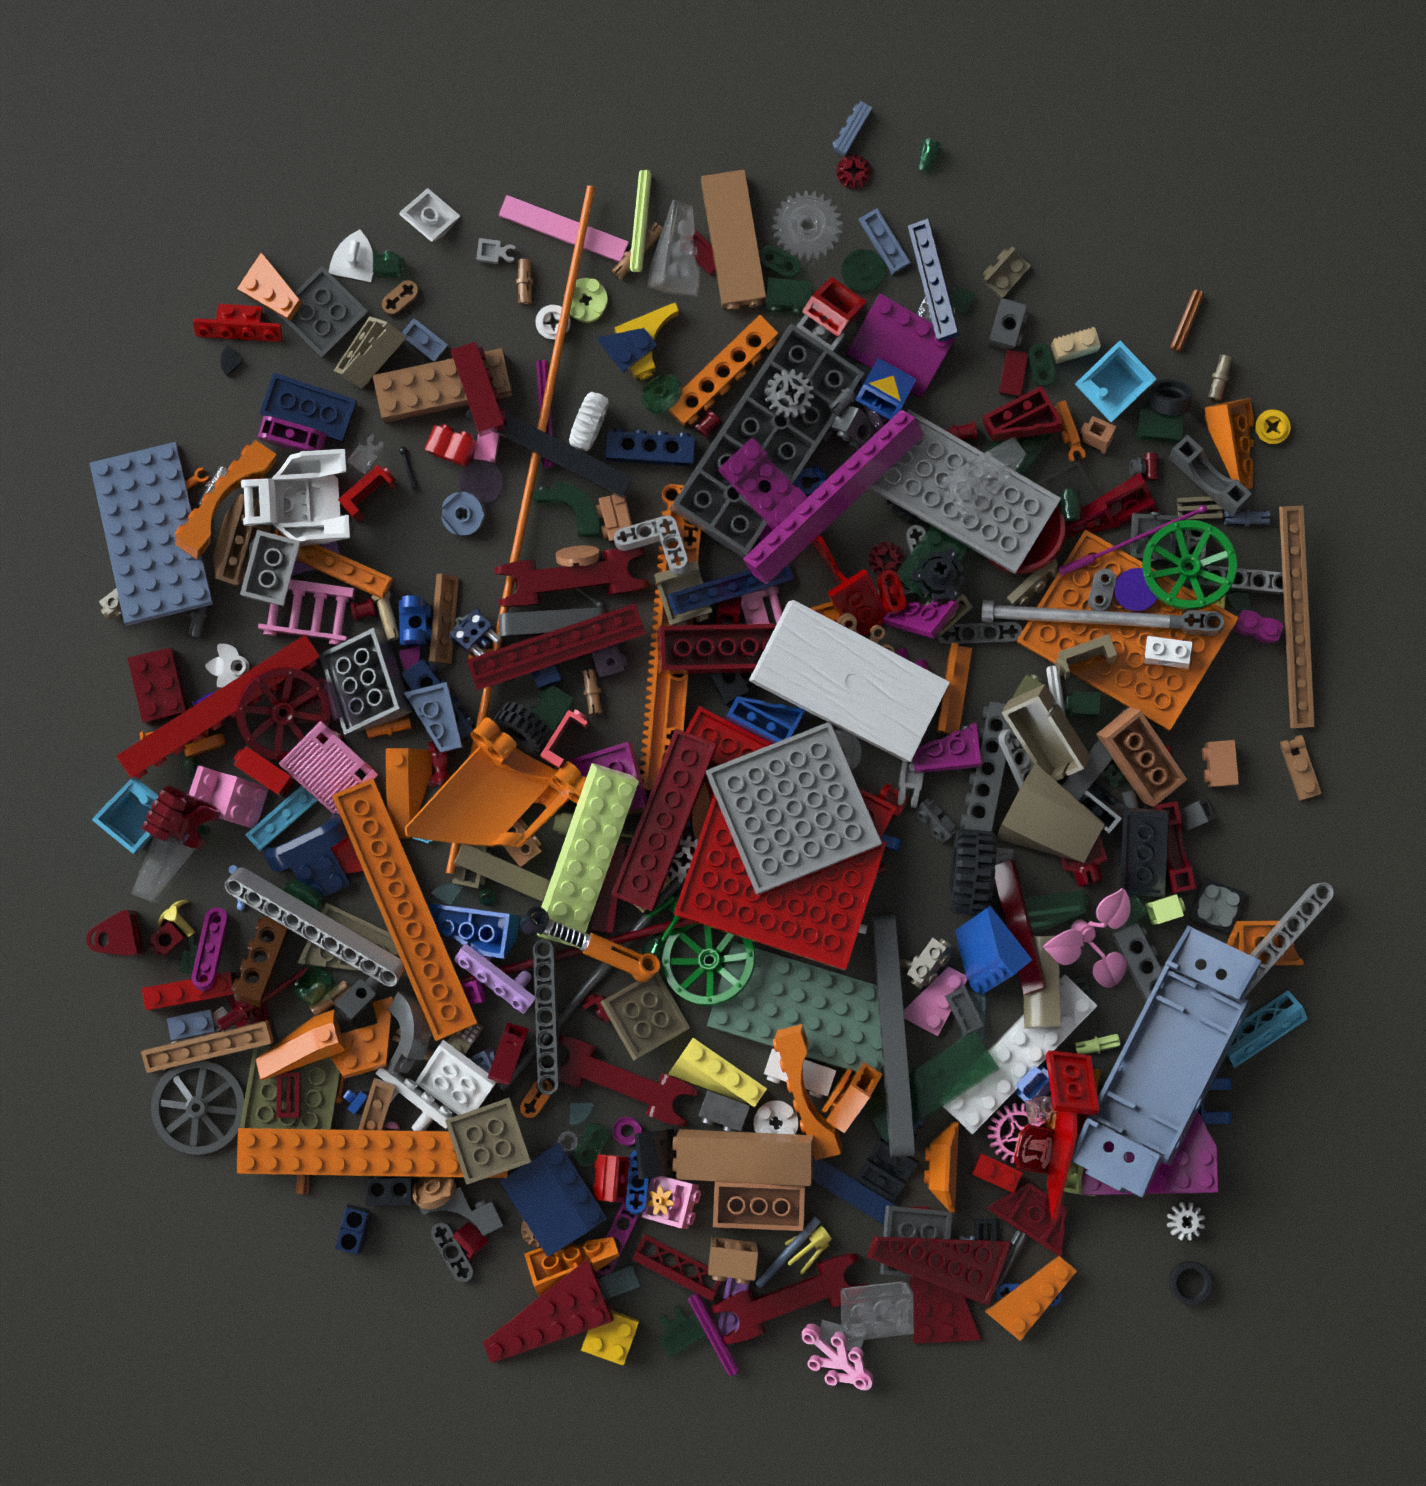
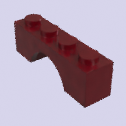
M1178 801L1155 805L1152 809L1169 811L1167 881L1170 894L1196 889L1192 867L1184 848L1182 820Z

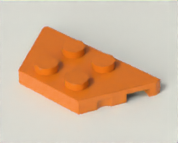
M1236 921L1226 944L1250 955L1279 921ZM1278 936L1274 938V945L1277 948L1281 945V940ZM1294 943L1274 965H1303V960L1299 958L1294 948ZM1263 952L1259 955V960L1262 961V964L1266 962V955Z

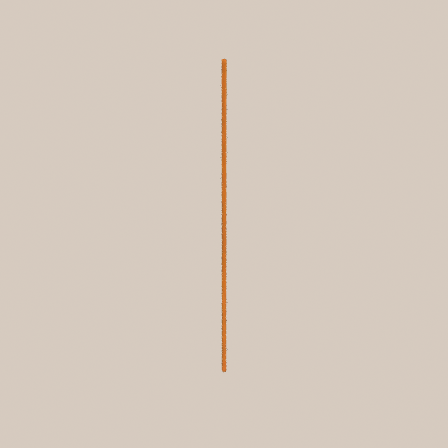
M587 186L542 402L537 428L543 432H546L595 193V187ZM532 452L510 563L519 561L540 461V456ZM510 576L506 577L502 598L512 595L515 580ZM500 607L499 614L509 612V607ZM498 619L495 633L500 636ZM493 641L491 651L501 648L502 641H499V644ZM493 685L483 689L476 727L487 717ZM474 740L470 755L479 747ZM452 843L446 873L455 874L456 864L454 862L461 844Z

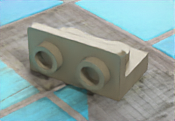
M1013 246L1009 250L1005 248L997 257L998 263L995 266L991 264L983 273L985 277L982 283L1000 299L1007 295L1031 267L1027 261L1015 252L1016 248Z

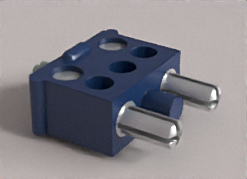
M475 609L463 618L459 616L455 620L457 624L454 630L449 635L454 644H459L471 656L473 654L476 656L484 654L485 652L480 648L483 646L487 649L491 644L488 641L489 639H492L496 644L502 641V638L495 633L496 630L493 625L482 616L478 609Z

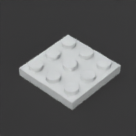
M444 1040L438 1046L415 1082L457 1115L478 1109L496 1084L494 1080L488 1079L489 1073Z

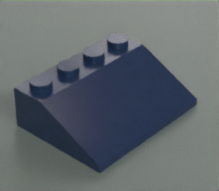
M560 1143L555 1144L532 1159L531 1163L525 1164L509 1174L508 1178H503L499 1181L547 1257L607 1219Z

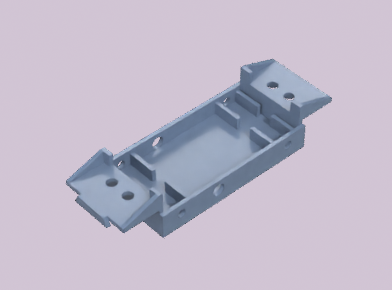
M1187 926L1167 959L1098 1097V1114L1089 1115L1073 1151L1072 1162L1086 1168L1085 1173L1114 1189L1124 1194L1128 1190L1143 1198L1160 1163L1163 1162L1171 1166L1251 1007V1003L1244 999V996L1262 962L1261 960ZM1205 960L1207 963L1206 968L1198 970L1196 968L1197 961ZM1221 969L1227 972V977L1223 980H1219L1216 977V973ZM1107 1142L1114 1144V1150L1110 1153L1104 1150V1145ZM1128 1152H1132L1135 1156L1134 1161L1131 1163H1127L1124 1160V1156Z

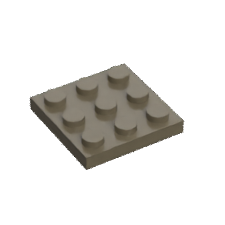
M658 972L648 982L636 981L600 1002L633 1061L690 1029Z
M510 1098L445 1120L466 1185L531 1163Z

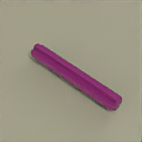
M698 1293L693 1294L688 1298L691 1307L728 1376L736 1375L740 1371L738 1364L727 1344L724 1343L723 1336L701 1295Z

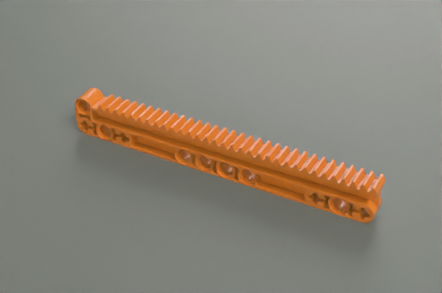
M667 485L662 491V500L668 506V510L663 511L662 516H671L675 519L688 563L697 561L698 564L701 530L694 525L688 524L685 519L670 510L669 508L674 501L666 498V494L669 491H675L679 494L684 485ZM668 524L664 525L667 535L671 534ZM689 530L693 531V540L696 541L692 542V546H688L687 542L684 541L688 540ZM671 541L667 544V547L674 549L679 543ZM659 546V552L662 554L658 555V561L662 563L657 564V570L661 572L670 570L663 547ZM678 555L674 556L677 566L681 565ZM655 590V596L659 598L654 599V604L658 607L653 608V612L657 614V616H653V622L657 624L652 625V631L656 633L651 634V639L655 642L650 643V647L654 651L649 653L650 657L654 658L649 660V665L654 668L648 669V674L653 677L647 678V683L651 684V686L646 687L647 692L651 693L646 696V700L651 703L645 704V709L650 712L644 713V718L649 721L643 722V726L648 728V730L643 731V735L648 738L642 740V744L647 747L642 748L641 753L646 756L640 757V761L645 763V765L639 767L640 771L644 772V774H641V778L644 781L645 791L652 790L667 752L665 747H668L670 744V739H666L667 736H671V732H674L675 728L684 731L689 675L684 674L682 677L677 678L673 674H659L657 630L660 626H670L659 590ZM693 621L688 622V625H693Z

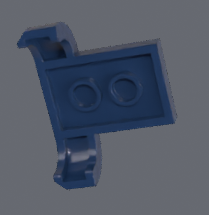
M338 813L332 814L331 819L325 824L280 846L270 848L267 845L265 847L263 856L271 870L276 872L290 867L311 904L351 885V880L332 849L333 846L348 836L342 818Z

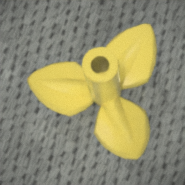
M180 900L173 903L160 916L158 926L161 927L165 919L174 921L188 937H191L195 931L178 913V908L185 903H189V901Z

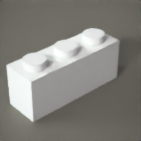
M772 1048L763 1074L768 1075L767 1080L778 1084L780 1080L786 1082L788 1077L786 1072L783 1073L781 1070L780 1053ZM804 1059L803 1078L806 1089L810 1090L809 1095L822 1098V1095L828 1096L836 1070Z

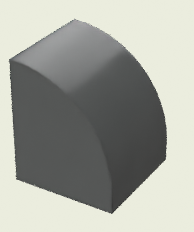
M1207 797L1180 810L1182 824L1186 831L1216 818Z

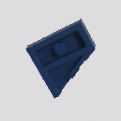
M644 328L597 338V342L622 373L626 372L658 347Z

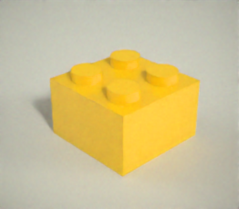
M611 1310L614 1317L613 1322L588 1330L581 1351L624 1366L639 1320Z

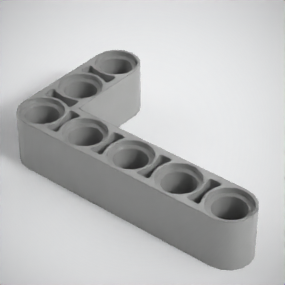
M1185 530L1184 540L1188 554L1189 549L1196 548L1203 532H1201L1200 537H1194L1191 534V530ZM1206 545L1198 558L1199 560L1205 559ZM1208 565L1200 569L1210 573L1214 572L1218 576L1226 578L1229 567ZM1188 566L1186 569L1192 570V567ZM1237 568L1236 575L1241 578V584L1236 585L1233 583L1229 590L1281 595L1283 594V589L1276 587L1275 580H1283V573ZM1197 576L1200 588L1219 589L1222 586ZM1257 576L1263 580L1262 587L1254 585V577ZM1187 579L1184 584L1192 587L1190 580Z

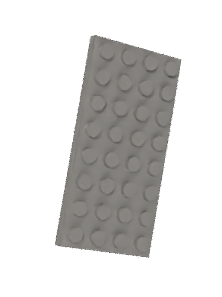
M908 409L907 413L916 418L925 435L872 484L869 489L1016 574L1061 498Z

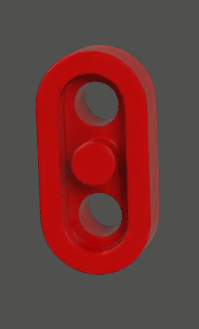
M884 571L877 579L882 604L888 613L898 614L906 606L902 583L895 571Z

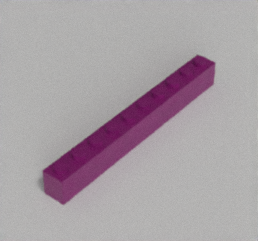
M901 409L766 538L751 550L743 560L753 576L767 585L925 435L916 418Z

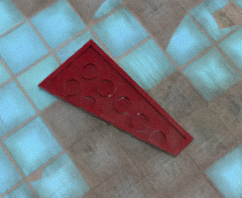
M874 1236L867 1258L989 1306L1011 1242Z

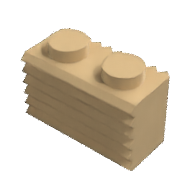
M1092 326L1091 329L1075 331L1074 334H1067L1066 337L1063 335L1062 338H1054L1050 347L1055 363L1058 364L1098 352L1101 345L1096 329Z

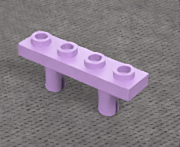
M465 943L454 958V961L475 976L480 982L488 986L498 996H501L510 1003L513 1008L525 1014L535 1000V996L524 989L532 979L531 974L523 970L513 980L489 962L492 957L479 954Z

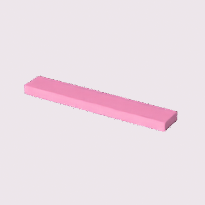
M506 195L499 217L575 246L579 222ZM588 226L583 249L620 262L623 259V254L629 242Z

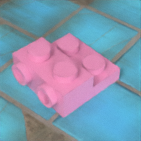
M666 1176L652 1177L647 1192V1202L653 1200L649 1195V1191L657 1193L658 1187L662 1186L663 1194L667 1191H672L668 1199L673 1201L674 1205L666 1206L668 1210L667 1215L663 1214L661 1209L654 1215V1206H647L646 1203V1209L641 1217L678 1228L688 1229L689 1225H692L695 1220V1212L692 1211L694 1203H698L700 1200L701 1191L698 1190L699 1185Z

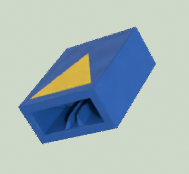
M878 358L855 400L891 420L901 410L916 378Z

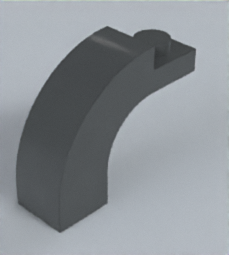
M398 991L388 1010L399 1022L401 1037L399 1045L387 1067L391 1072L408 1074L415 1060H423L426 1055L430 1040V1027L416 994Z

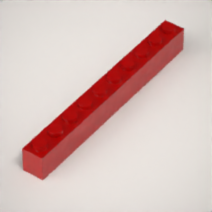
M306 635L300 637L121 752L116 758L130 779L136 777L139 780L149 773L147 769L152 765H155L157 768L168 761L166 756L174 753L176 756L187 749L186 743L191 740L194 743L205 737L204 732L211 728L215 731L224 725L222 720L228 716L232 719L235 718L240 695L255 676L277 667H292L299 670L305 667L308 671L318 664L316 660L320 657ZM286 676L274 677L265 681L271 692L274 693L281 688L279 684L285 680ZM259 686L251 694L247 704L255 705L262 700L260 696L264 692Z

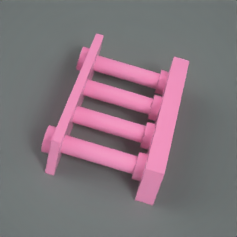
M291 579L288 590L292 591L294 597L289 628L276 626L279 605L270 604L267 625L258 624V628L264 631V635L276 636L277 633L295 636L306 635L309 638L329 640L331 645H339L349 640L347 636H342L341 633L346 602H349V599L355 600L356 590L354 588ZM305 593L314 594V598H316L311 631L298 629L302 597L305 596ZM327 596L336 597L337 601L332 634L319 632L324 599H327Z

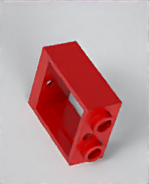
M830 277L811 296L802 312L839 337L858 317L867 301L833 277Z
M247 746L244 750L241 748L234 758L236 761L234 766L283 798L296 781L291 775Z

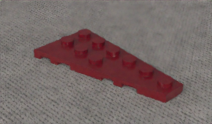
M915 1206L908 1208L929 1209V1206ZM910 1277L913 1343L981 1340L964 1296L919 1278Z
M590 1256L483 1341L491 1363L613 1322L614 1317Z

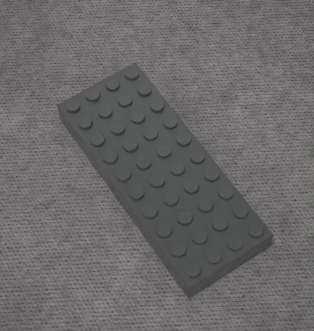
M791 324L770 353L669 509L740 557L746 556L767 523L718 469L753 437L767 453L766 456L793 484L837 416L834 414L835 411L832 412L828 406L841 394L842 389L845 390L848 387L853 391L864 375V372ZM794 369L795 375L798 376L802 372L803 380L810 379L807 386H813L814 389L809 394L814 395V398L808 400L811 406L809 408L804 407L806 411L804 414L798 412V416L793 418L790 413L787 418H784L783 412L777 416L776 408L770 410L769 407L772 405V402L765 400L770 396V394L765 392V389L771 387L768 381L770 379L775 381L773 376L776 373L781 376L783 370H786L789 374ZM781 382L778 383L776 392L781 390ZM788 390L785 392V394L790 395V397L794 395L793 392L789 393ZM803 395L797 399L798 406L803 400ZM766 481L759 483V490L763 493H768L770 485Z

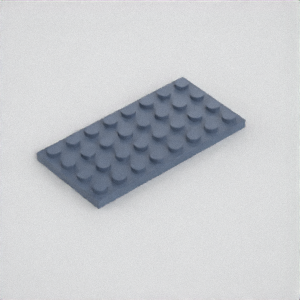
M176 442L90 462L124 624L128 626L213 605L202 554L198 559H195L175 545V532L181 524L185 525L188 522V516L192 511Z

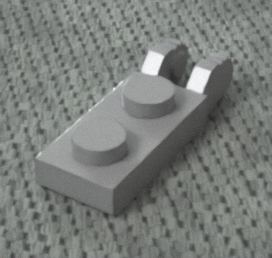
M913 757L911 762L902 761L897 805H903L905 802V792L908 789L913 790L910 804L911 807L916 808L919 792L922 789L924 773L914 772Z

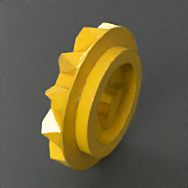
M1271 409L1264 411L1255 422V432L1259 439L1267 444L1277 445L1284 441L1290 433V421L1279 410ZM1279 421L1276 427L1277 432L1271 431L1267 434L1266 432L1269 428L1267 422L1273 424Z

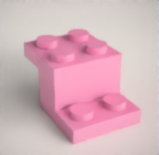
M198 765L189 795L216 806L221 812L218 819L253 828L259 822L269 788Z

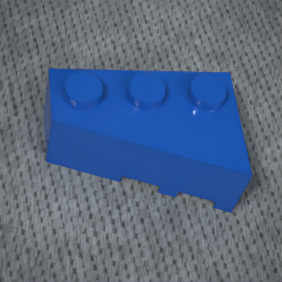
M737 696L726 716V720L774 744L792 737L805 710Z

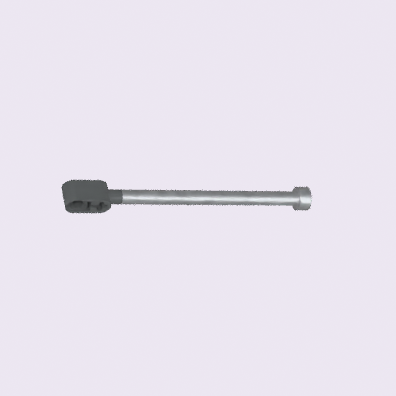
M983 600L982 622L993 623L994 618L1174 628L1182 629L1185 634L1198 636H1217L1223 631L1224 627L1223 616L1218 612L1190 610L1181 616L995 605L993 600ZM1189 619H1193L1194 624L1192 627L1188 624ZM1201 619H1204L1203 628H1200ZM1210 620H1217L1220 625L1217 628H1210L1207 623Z

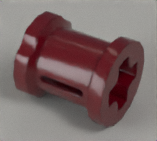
M707 410L706 416L699 424H695L693 427L703 437L709 439L710 433L717 425H721L722 421L713 412Z
M372 598L360 603H350L355 621L371 615L377 617L375 603Z

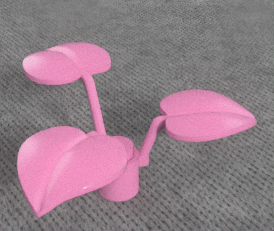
M1121 888L1119 891L1105 897L1099 903L1096 916L1102 923H1094L1093 921L1087 923L1083 919H1078L1073 922L1070 930L1055 936L1043 948L1059 964L1069 965L1075 962L1081 955L1080 947L1084 946V942L1089 943L1102 957V960L1097 961L1093 966L1095 980L1104 987H1115L1126 972L1127 961L1118 952H1111L1106 957L1092 940L1095 938L1094 927L1104 928L1108 924L1112 929H1117L1127 921L1130 914V900L1127 892Z

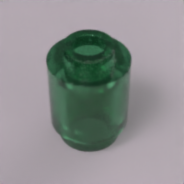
M1074 488L1063 489L1062 493L1058 495L1061 498L1059 502L1061 515L1064 516L1065 522L1080 520V515L1082 514L1080 492H1076Z

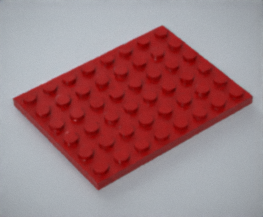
M714 794L674 915L846 971L887 842L881 841L882 845L756 895Z

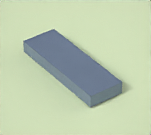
M878 208L859 218V223L892 276L911 265L910 260Z

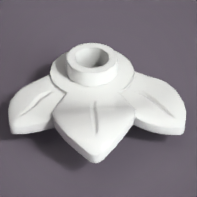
M218 644L217 651L219 657L212 659L205 665L211 674L218 676L217 687L221 688L250 669L249 662L244 657L239 656L235 647L228 644ZM239 663L242 664V670L236 671L235 666Z

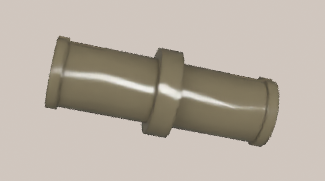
M1227 355L1219 356L1216 372L1212 374L1213 382L1208 394L1210 399L1221 401L1225 384L1229 381L1228 374L1234 358Z

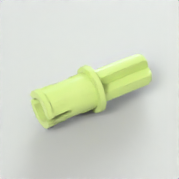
M1118 1034L1100 1038L1094 1036V1039L1075 1042L1077 1054H1090L1094 1052L1100 1054V1051L1120 1046Z

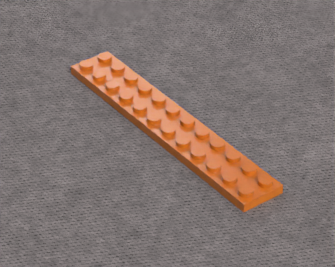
M372 778L333 794V801L342 818L349 839L435 1042L476 1025L475 1016L374 779Z
M238 1128L237 1174L464 1177L449 1131ZM508 1171L488 1178H508Z

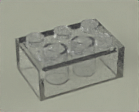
M901 1281L841 1288V1327L847 1342L914 1334L913 1292L908 1282Z

